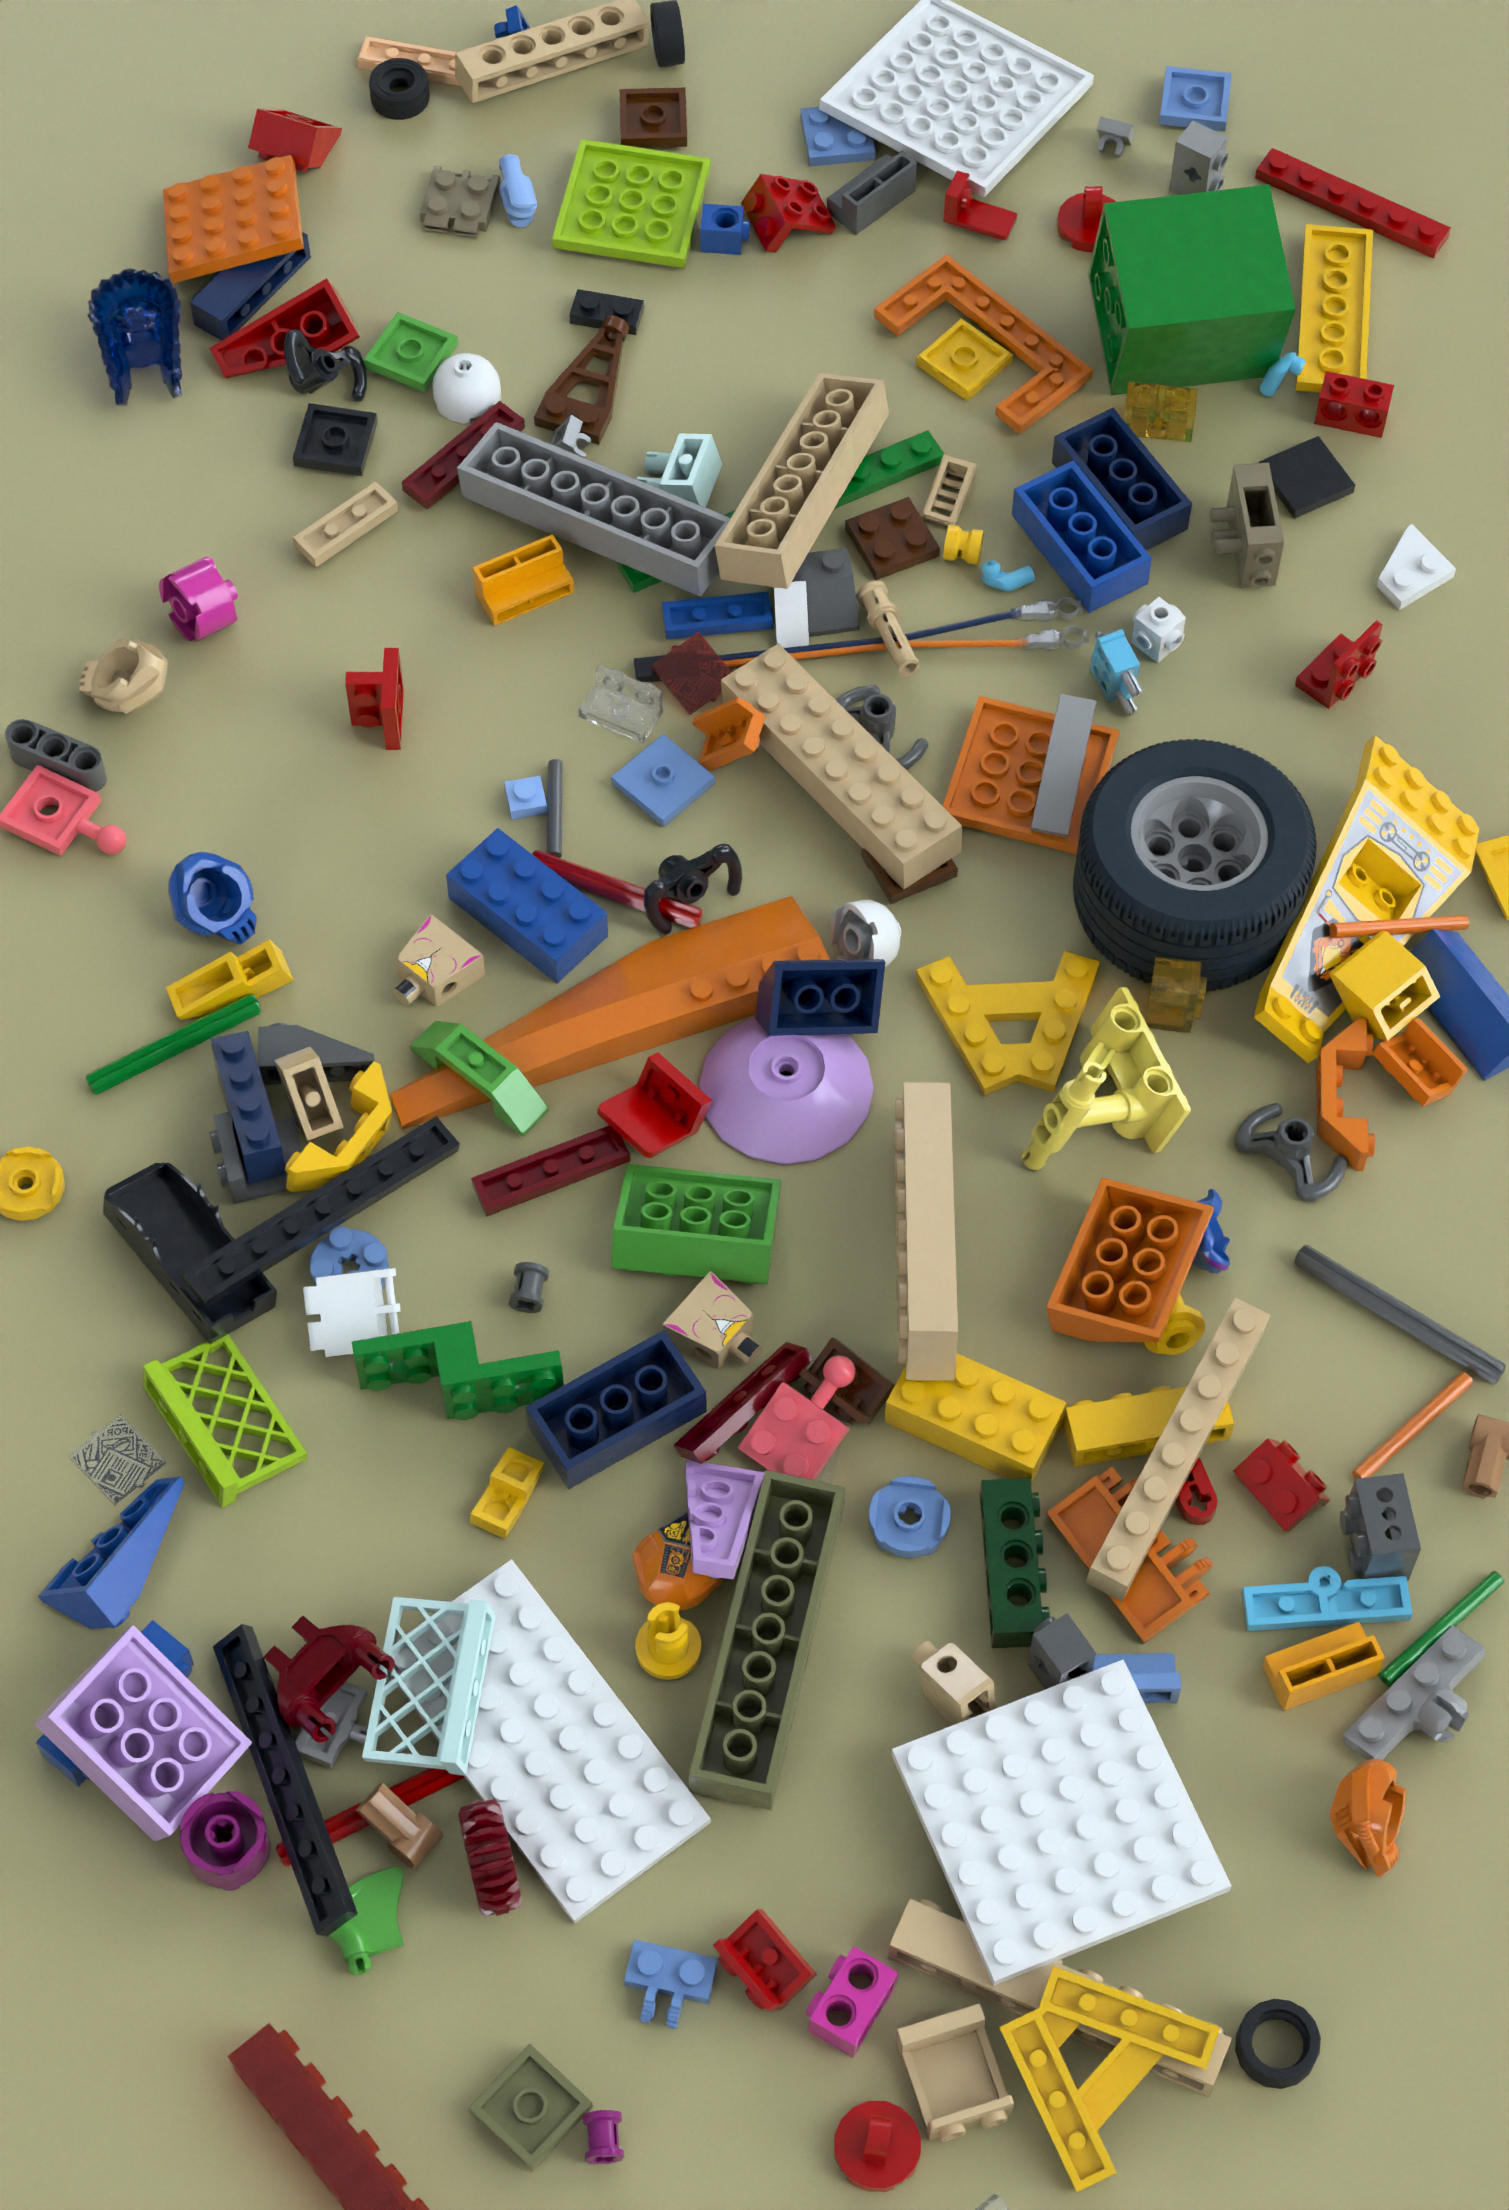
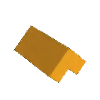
M553 534L472 567L475 595L494 626L574 593V580L563 563V550Z
M1356 1622L1266 1655L1262 1667L1283 1711L1377 1677L1385 1657L1375 1636L1366 1637L1360 1622Z

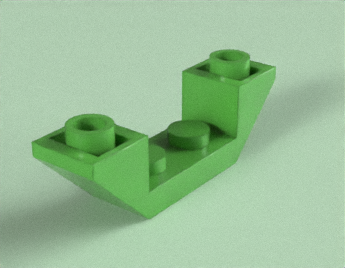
M435 1021L410 1045V1050L433 1068L438 1069L443 1064H446L490 1098L493 1102L494 1115L522 1137L549 1111L547 1105L518 1067L461 1023Z

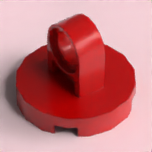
M1085 186L1084 193L1068 198L1060 206L1057 217L1059 236L1062 240L1065 237L1068 241L1072 242V248L1076 250L1093 252L1104 203L1116 202L1103 194L1102 186Z
M867 2101L853 2107L840 2120L834 2135V2158L837 2165H839L840 2170L847 2176V2180L852 2185L868 2192H887L894 2189L895 2186L902 2184L914 2174L921 2157V2135L914 2119L902 2107L887 2101Z

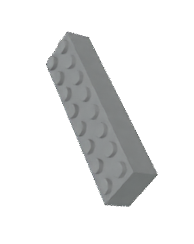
M498 422L494 423L457 467L462 497L701 597L720 573L714 545L731 518Z

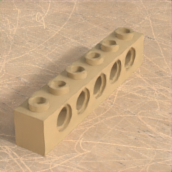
M615 0L608 4L584 10L574 15L556 19L540 26L456 52L455 77L472 103L482 101L649 46L650 21L636 0Z

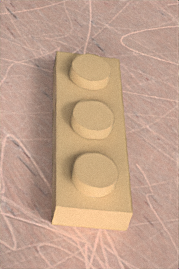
M375 481L293 537L294 547L315 567H318L398 512V502Z

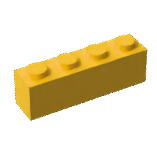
M1161 1386L1145 1394L1133 1396L1131 1393H1121L1113 1396L1110 1400L1100 1402L1082 1400L1072 1404L1071 1407H1066L1063 1426L1073 1466L1080 1467L1151 1454L1187 1386L1174 1389L1169 1386ZM1229 1402L1224 1407L1206 1444L1230 1440L1234 1420Z

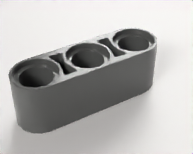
M27 719L13 721L7 726L5 738L11 758L17 765L31 771L37 765H40L95 792L105 786L107 776L101 753L95 747Z

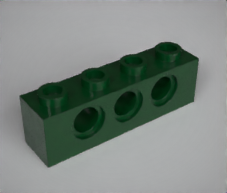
M1030 1478L982 1480L979 1497L991 1647H1031L1034 1629L1041 1622L1050 1618L1049 1607H1042L1040 1594L1047 1592L1046 1569L1038 1568L1037 1555H1043L1042 1530H1035L1034 1517H1040L1039 1493H1032ZM1006 1520H1015L1022 1527L1012 1530L1006 1528L1002 1523ZM1016 1557L1021 1559L1025 1565L1014 1568L1009 1566L1005 1560ZM1018 1595L1027 1599L1029 1603L1024 1606H1015L1008 1599Z

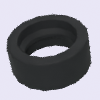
M677 1L651 3V31L658 66L665 67L684 64V34Z
M1271 1999L1258 2003L1246 2013L1236 2034L1235 2052L1241 2068L1250 2079L1265 2087L1283 2089L1297 2085L1310 2074L1320 2054L1321 2036L1316 2021L1305 2008L1289 2000ZM1271 2019L1285 2020L1294 2025L1300 2032L1303 2040V2053L1299 2061L1291 2067L1284 2069L1271 2068L1262 2063L1255 2055L1252 2046L1253 2034L1256 2028L1264 2021Z

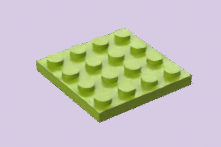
M580 139L553 233L552 248L685 268L711 170V158Z

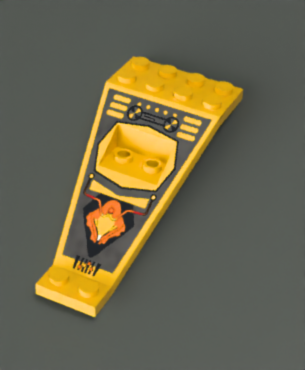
M1376 735L1364 745L1356 786L1310 883L1304 904L1295 922L1289 929L1259 993L1254 1018L1308 1064L1319 1057L1324 1032L1346 1009L1329 973L1374 937L1332 938L1330 935V925L1343 922L1430 917L1472 872L1479 834V827L1470 815L1461 812L1451 803V800L1444 792L1434 788L1425 780L1424 775L1417 768L1411 767L1406 763L1394 747L1385 744ZM1415 933L1394 934L1391 936L1404 946Z

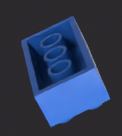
M1074 460L1014 489L1013 518L1078 601L1081 600L1082 606L1088 613L1148 584L1152 557Z
M499 828L494 830L446 874L448 896L451 901L557 984L608 937L607 912Z

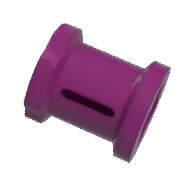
M598 2110L583 2115V2124L588 2126L589 2151L585 2153V2162L590 2164H611L622 2161L624 2150L619 2148L618 2124L622 2122L621 2112Z

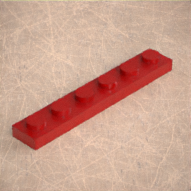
M1271 148L1256 169V179L1362 227L1371 229L1373 232L1431 258H1435L1449 237L1451 227L1274 148Z

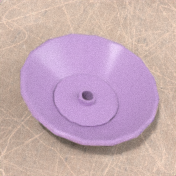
M753 1016L727 1030L706 1055L698 1085L699 1089L712 1099L705 1117L722 1141L751 1159L782 1165L819 1160L846 1145L868 1117L874 1091L869 1063L866 1056L849 1034L768 1036L756 1021V1016ZM783 1071H789L792 1073V1075L782 1076L780 1073H782Z

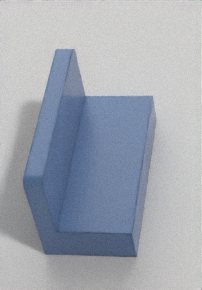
M1096 1654L1092 1671L1124 1659L1145 1704L1178 1702L1181 1691L1180 1673H1176L1174 1654Z

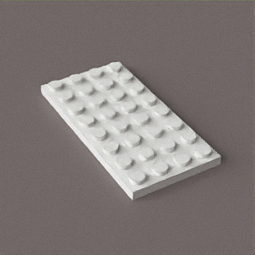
M511 1559L452 1601L469 1604L470 1599L487 1601L496 1614L466 1776H463L481 1800L495 1799L500 1804L508 1836L575 1924L710 1824L711 1818ZM449 1614L436 1624L446 1639L461 1628L463 1615ZM430 1628L412 1643L423 1657L443 1641L434 1629ZM458 1642L452 1646L455 1651H457ZM409 1646L394 1655V1670L400 1675L419 1660ZM448 1649L428 1665L438 1679H440L453 1669L455 1657ZM423 1668L404 1683L414 1697H416L435 1683L427 1670ZM391 1673L390 1678L393 1680L394 1676ZM450 1683L444 1686L448 1692L450 1688ZM399 1686V1690L402 1692V1694L405 1696L408 1702H410L411 1699L405 1693L403 1688ZM440 1689L421 1704L431 1720L446 1709L447 1697ZM415 1708L414 1710L426 1724L427 1721L425 1720V1718L422 1716L419 1710ZM443 1723L437 1726L440 1732L442 1731ZM432 1730L431 1733L434 1735V1737H435V1738L437 1739V1741L439 1742L440 1739L438 1738V1736L436 1735V1733Z

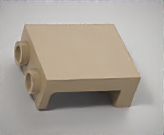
M980 2003L897 2029L896 2043L929 2140L940 2137L941 2142L952 2141L966 2134L965 2129L982 2124L983 2129L993 2128L1005 2123L1008 2120L1007 2116L1013 2112L1014 2102L1012 2096L1007 2094L984 2028L986 2019Z

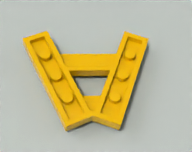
M1064 951L1053 981L966 985L951 957L948 956L916 969L915 978L984 1096L1016 1082L1054 1093L1098 974L1100 961ZM1039 1020L1030 1043L1001 1044L989 1022Z
M1056 1966L1052 1967L1039 2008L999 2027L1076 2192L1117 2173L1098 2130L1163 2055H1167L1207 2070L1220 2027ZM1080 2023L1121 2038L1122 2040L1081 2087L1077 2089L1059 2047Z

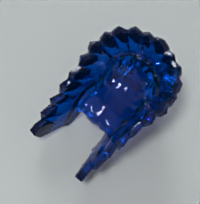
M132 268L124 269L120 274H113L110 279H101L99 287L91 290V300L88 301L90 312L87 316L93 324L92 329L95 335L98 337L101 357L104 365H106V373L109 377V385L115 391L116 405L127 406L129 393L132 388L130 369L145 368L155 364L160 366L163 383L166 384L172 398L181 397L183 394L179 381L183 375L181 369L182 360L179 356L181 354V344L178 328L181 316L179 314L181 301L178 300L176 288H173L170 279L162 278L157 271L148 273L144 269L137 271Z

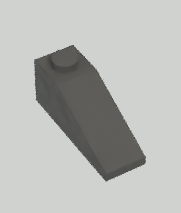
M275 1023L270 1026L258 1027V1066L264 1085H282L274 1062L275 1059L307 1047H311L319 1056L328 1082L352 1081L360 1070L365 1072L372 1062L375 1061L374 1054L298 1025Z

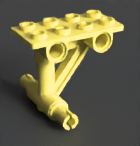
M1127 987L1117 989L1091 1027L1092 1039L1080 1054V1062L1083 1067L1077 1077L1066 1082L1053 1102L1045 1106L1043 1116L1032 1131L1033 1140L1021 1156L1022 1160L1027 1159L1024 1165L1029 1169H1042L1051 1153L1060 1151L1076 1128L1112 1122L1113 1128L1122 1137L1128 1139L1145 1138L1152 1153L1161 1152L1189 1115L1191 1109L1187 1098L1182 1093L1169 1064L1166 1062L1155 1041L1153 1033L1149 1030L1139 1011L1138 1004ZM1111 1075L1118 1090L1113 1095L1095 1098V1091L1104 1082L1106 1076Z

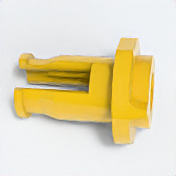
M1179 1294L1160 1342H1144L1146 1348L1153 1353L1177 1355L1186 1352L1197 1343L1205 1331V1322L1201 1312L1185 1305L1181 1294Z
M666 1602L653 1607L648 1614L647 1622L640 1628L635 1642L636 1656L641 1667L650 1675L664 1680L677 1679L687 1675L695 1666L699 1665L702 1644L700 1634L692 1622L680 1618V1606L675 1603Z

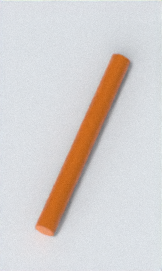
M1466 915L1332 923L1330 925V935L1332 938L1375 936L1381 930L1387 931L1390 935L1430 932L1432 929L1444 931L1467 930L1469 919Z
M1461 1372L1353 1470V1477L1355 1479L1368 1478L1376 1473L1473 1384L1472 1378L1467 1373Z

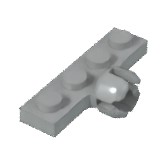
M1452 1625L1342 1734L1344 1744L1366 1760H1383L1414 1730L1423 1731L1439 1742H1447L1454 1738L1455 1735L1446 1730L1447 1726L1459 1732L1469 1714L1466 1700L1452 1690L1486 1656L1484 1646Z

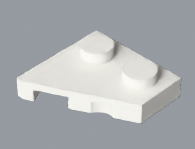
M1411 524L1407 527L1378 579L1377 588L1398 610H1401L1452 579L1456 568Z

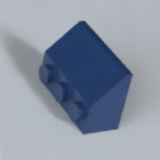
M884 959L773 961L759 982L755 1019L768 1036L878 1033L886 962Z

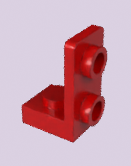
M957 170L945 193L943 222L1003 241L1007 240L1017 220V213L972 199L973 190L969 189L970 174Z

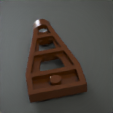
M613 315L605 317L598 333L546 391L534 416L535 426L555 431L570 415H573L583 421L579 433L589 436L592 443L600 444L612 419L623 342L629 332V325L626 321ZM593 357L610 361L606 375L585 369ZM579 382L599 388L598 401L594 405L569 398L567 395Z

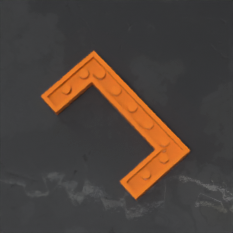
M947 254L874 308V318L896 336H899L947 300L1035 370L1038 374L1000 402L995 410V415L1019 435L1092 379L1093 369Z

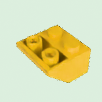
M1383 930L1329 973L1352 1021L1354 1022L1358 1018H1366L1367 1033H1373V1038L1388 1041L1410 1023L1411 1020L1440 998L1426 966L1393 936Z

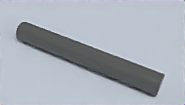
M552 759L548 762L547 854L561 858L563 763L561 760Z

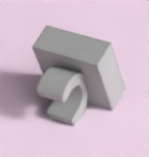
M1100 116L1097 126L1098 135L1101 137L1098 141V150L1100 153H1103L1107 143L1115 142L1117 144L1115 156L1120 158L1124 152V144L1131 145L1135 134L1133 125Z
M570 415L555 430L551 445L585 458L587 453L581 451L577 445L584 449L591 442V439L586 434L579 433L583 421Z

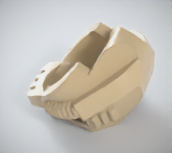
M128 639L117 640L100 656L99 661L92 660L85 663L78 692L95 698V703L105 710L123 712L125 714L132 713L146 707L162 695L167 676L168 660L158 648L138 639H134V641ZM119 669L124 670L120 673L115 674Z

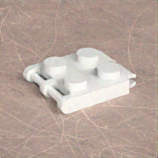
M387 1268L316 1277L315 1286L303 1287L306 1315L320 1314L321 1321L307 1323L310 1350L325 1349V1357L353 1354L352 1341L388 1335L385 1313H389L391 1334H398L397 1312L401 1311L400 1303L395 1301L392 1277L396 1276V1269ZM381 1278H385L388 1302L386 1305H384Z

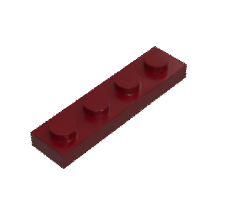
M498 401L401 482L402 491L428 510L460 483L457 467L495 422L521 432L525 428L524 418L501 401Z
M608 1125L472 1177V1186L487 1217L630 1162V1153L621 1135Z
M785 1342L674 1444L680 1456L700 1464L716 1456L722 1444L732 1435L744 1430L748 1425V1420L760 1409L766 1407L782 1382L789 1384L801 1377L799 1372L802 1368H806L814 1360L808 1349Z

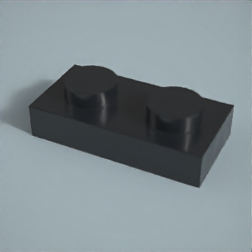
M577 289L569 314L570 324L600 329L605 317L613 315L627 322L629 325L628 334L636 335L644 311V300Z

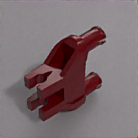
M302 1615L291 1628L303 1638L306 1644L292 1659L275 1645L263 1658L279 1673L277 1697L283 1720L293 1728L302 1727L314 1741L323 1743L329 1740V1738L320 1729L322 1727L325 1728L333 1736L336 1730V1723L322 1712L320 1708L360 1665L373 1678L382 1680L388 1677V1675L379 1666H384L391 1673L394 1668V1659L376 1645L375 1635L367 1628L356 1625H338L319 1629Z

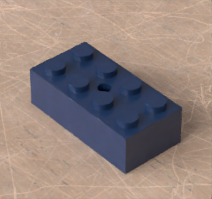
M1114 408L1104 411L1054 436L1052 464L1058 468L1074 460L1145 550L1188 530L1192 502Z
M665 1330L526 1406L528 1428L568 1489L707 1412L705 1389Z

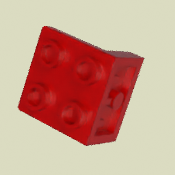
M1376 620L1355 642L1340 633L1296 677L1295 686L1328 709L1339 699L1344 701L1352 692L1355 683L1361 677L1367 678L1377 664V661L1374 659L1375 654L1382 643L1380 634L1383 624Z

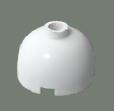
M472 353L453 355L438 367L434 375L432 387L437 410L450 421L462 424L471 423L470 419L480 417L498 401L502 400L499 375L494 366L480 355Z
M859 900L846 903L843 907H838L834 911L830 923V937L832 945L839 944L840 951L844 955L836 956L838 960L884 959L886 968L897 956L900 947L901 927L886 906L872 900Z

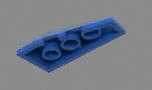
M180 1476L155 1480L120 1513L122 1522L119 1525L113 1526L105 1533L100 1532L91 1540L95 1546L93 1550L79 1563L72 1558L60 1569L38 1596L40 1600L90 1629L115 1628L125 1622L130 1615L129 1609L141 1594L184 1486V1480Z

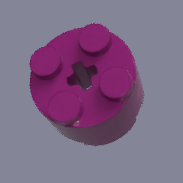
M237 1791L217 1794L212 1792L203 1795L189 1806L181 1820L180 1841L182 1850L191 1871L205 1884L233 1891L254 1879L264 1868L271 1851L270 1836L261 1810L248 1796ZM221 1837H223L226 1840H229L232 1837V1839L228 1842L223 1841L221 1843H218V1840Z

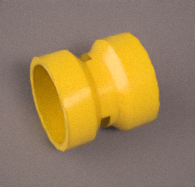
M949 524L945 538L943 560L955 561L957 558H961L967 564L978 565L982 551L984 530L973 528L971 531H962L960 526Z

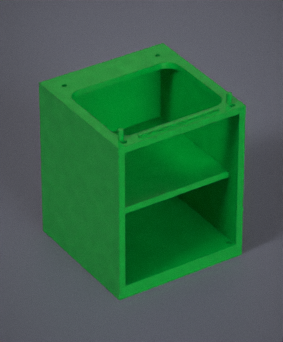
M1270 184L1104 203L1088 270V278L1111 396L1264 378L1269 368L1280 359L1279 357L1296 310Z

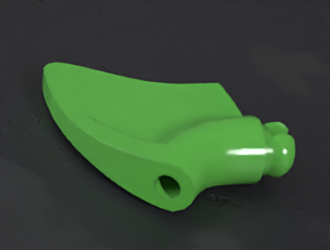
M395 1866L378 1871L349 1887L358 1914L328 1937L338 1943L344 1962L348 1963V1970L353 1975H362L371 1969L372 1963L369 1959L371 1956L404 1945L397 1922V1907L404 1879L401 1867Z

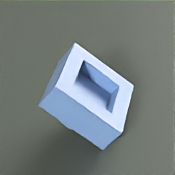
M540 776L504 782L511 820L547 814V803Z

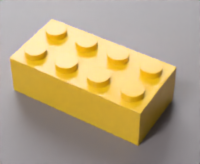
M956 1353L954 1381L906 1380L905 1366L886 1401L885 1423L1008 1479L1030 1478L1032 1485L1063 1424L1067 1402Z

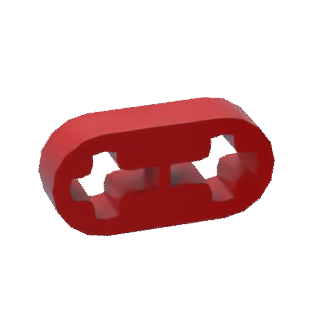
M1198 1457L1189 1474L1190 1482L1185 1481L1175 1502L1184 1520L1190 1524L1204 1525L1214 1517L1218 1500L1203 1463ZM1192 1492H1195L1200 1503L1207 1502L1204 1511L1200 1512L1198 1507H1190L1193 1499Z

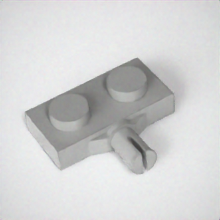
M344 1682L320 1708L322 1712L335 1721V1733L332 1736L322 1727L320 1730L329 1740L318 1743L302 1728L295 1741L300 1757L332 1769L341 1749L350 1739L365 1745L368 1727L358 1724V1715L368 1697L367 1690Z

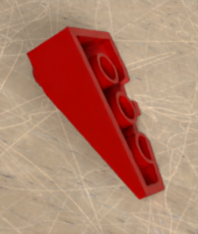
M326 278L211 346L209 349L224 377L227 379L286 365L284 340L289 330H300L310 346L332 353L360 338L354 320L338 291Z

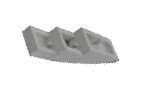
M1060 694L1031 831L1068 838L1096 700Z

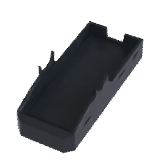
M154 1163L106 1189L103 1214L208 1343L212 1344L275 1308L277 1289L261 1273L207 1308L203 1306L182 1280L183 1271L235 1239L223 1225L218 1213L219 1204L214 1206L208 1201L202 1190L201 1182L197 1183L196 1187L171 1163Z

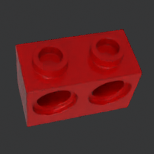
M1326 371L1314 424L1382 438L1394 385Z

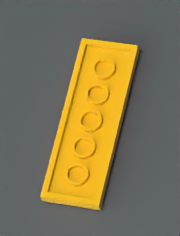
M1305 225L1297 356L1304 358L1306 363L1301 373L1296 375L1295 391L1320 393L1326 371L1367 379L1373 230Z

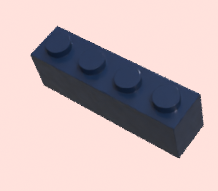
M302 232L304 249L217 272L213 280L203 290L198 291L190 302L194 325L221 341L240 330L311 258L308 235Z
M248 1030L210 1039L217 1075L230 1115L248 1184L286 1175L282 1145Z

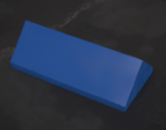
M1432 929L1410 951L1426 966L1440 995V998L1427 1009L1485 1081L1509 1068V996L1458 932Z

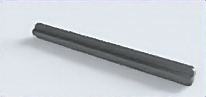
M1304 1245L1298 1251L1294 1261L1295 1265L1487 1381L1496 1383L1503 1375L1506 1365L1502 1361L1309 1245Z

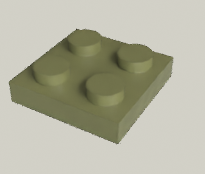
M529 2043L468 2109L487 2130L532 2172L581 2121L583 2115L593 2108V2102Z

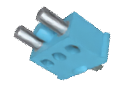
M1123 629L1109 634H1101L1098 631L1095 635L1096 643L1091 657V674L1096 678L1108 703L1118 699L1126 715L1135 714L1138 708L1132 697L1139 696L1142 693V689L1137 681L1140 663L1128 643Z

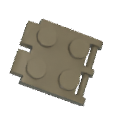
M434 166L420 210V221L424 222V230L448 234L449 228L453 227V230H455L454 235L477 238L479 231L486 232L500 186V175L493 174L491 178L471 175V171L463 170V173L442 170L441 166Z

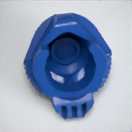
M198 852L188 855L175 866L168 882V894L175 921L177 920V922H180V925H183L188 931L197 935L200 934L201 936L205 935L208 937L211 934H215L239 945L255 934L257 918L250 909L254 900L253 888L248 875L241 868V865L216 854Z

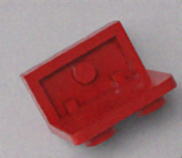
M760 174L741 202L765 251L776 253L793 228L832 234L836 229L831 213L822 201L817 187L808 180Z
M657 1052L647 1058L637 1084L602 1102L597 1109V1114L644 1157L653 1158L696 1134L700 1129L712 1099Z

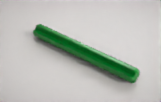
M248 994L87 1074L86 1081L90 1090L94 1094H100L260 1014L261 1007L259 1001L253 994Z

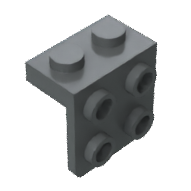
M229 1112L213 1115L217 1130L209 1131L214 1154L222 1153L224 1163L217 1164L222 1187L230 1186L234 1204L289 1191L286 1189L288 1172L284 1176L248 1184ZM291 1118L275 1121L282 1145L285 1167L290 1157L296 1151L302 1152L296 1123Z

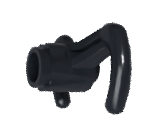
M289 330L286 333L284 358L289 371L290 383L297 392L313 394L332 382L338 376V370L349 364L354 372L352 399L356 402L363 400L367 389V373L359 350L352 346H345L338 353L327 352L324 349H316L310 346L300 330Z
M724 843L714 846L711 850L691 860L686 859L682 855H672L664 859L658 870L659 879L651 882L644 891L645 912L651 925L661 934H669L672 930V925L659 911L658 903L661 898L675 896L683 903L691 904L697 902L707 891L708 877L722 863H726L728 867V894L731 896L739 894L742 883V866L733 848L729 844Z

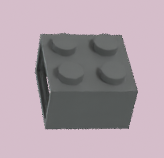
M1404 1473L1355 1479L1350 1494L1345 1497L1346 1507L1344 1511H1340L1343 1535H1349L1352 1546L1348 1550L1351 1572H1358L1359 1579L1406 1576L1408 1581L1421 1551V1546ZM1387 1529H1389L1391 1540L1385 1535Z

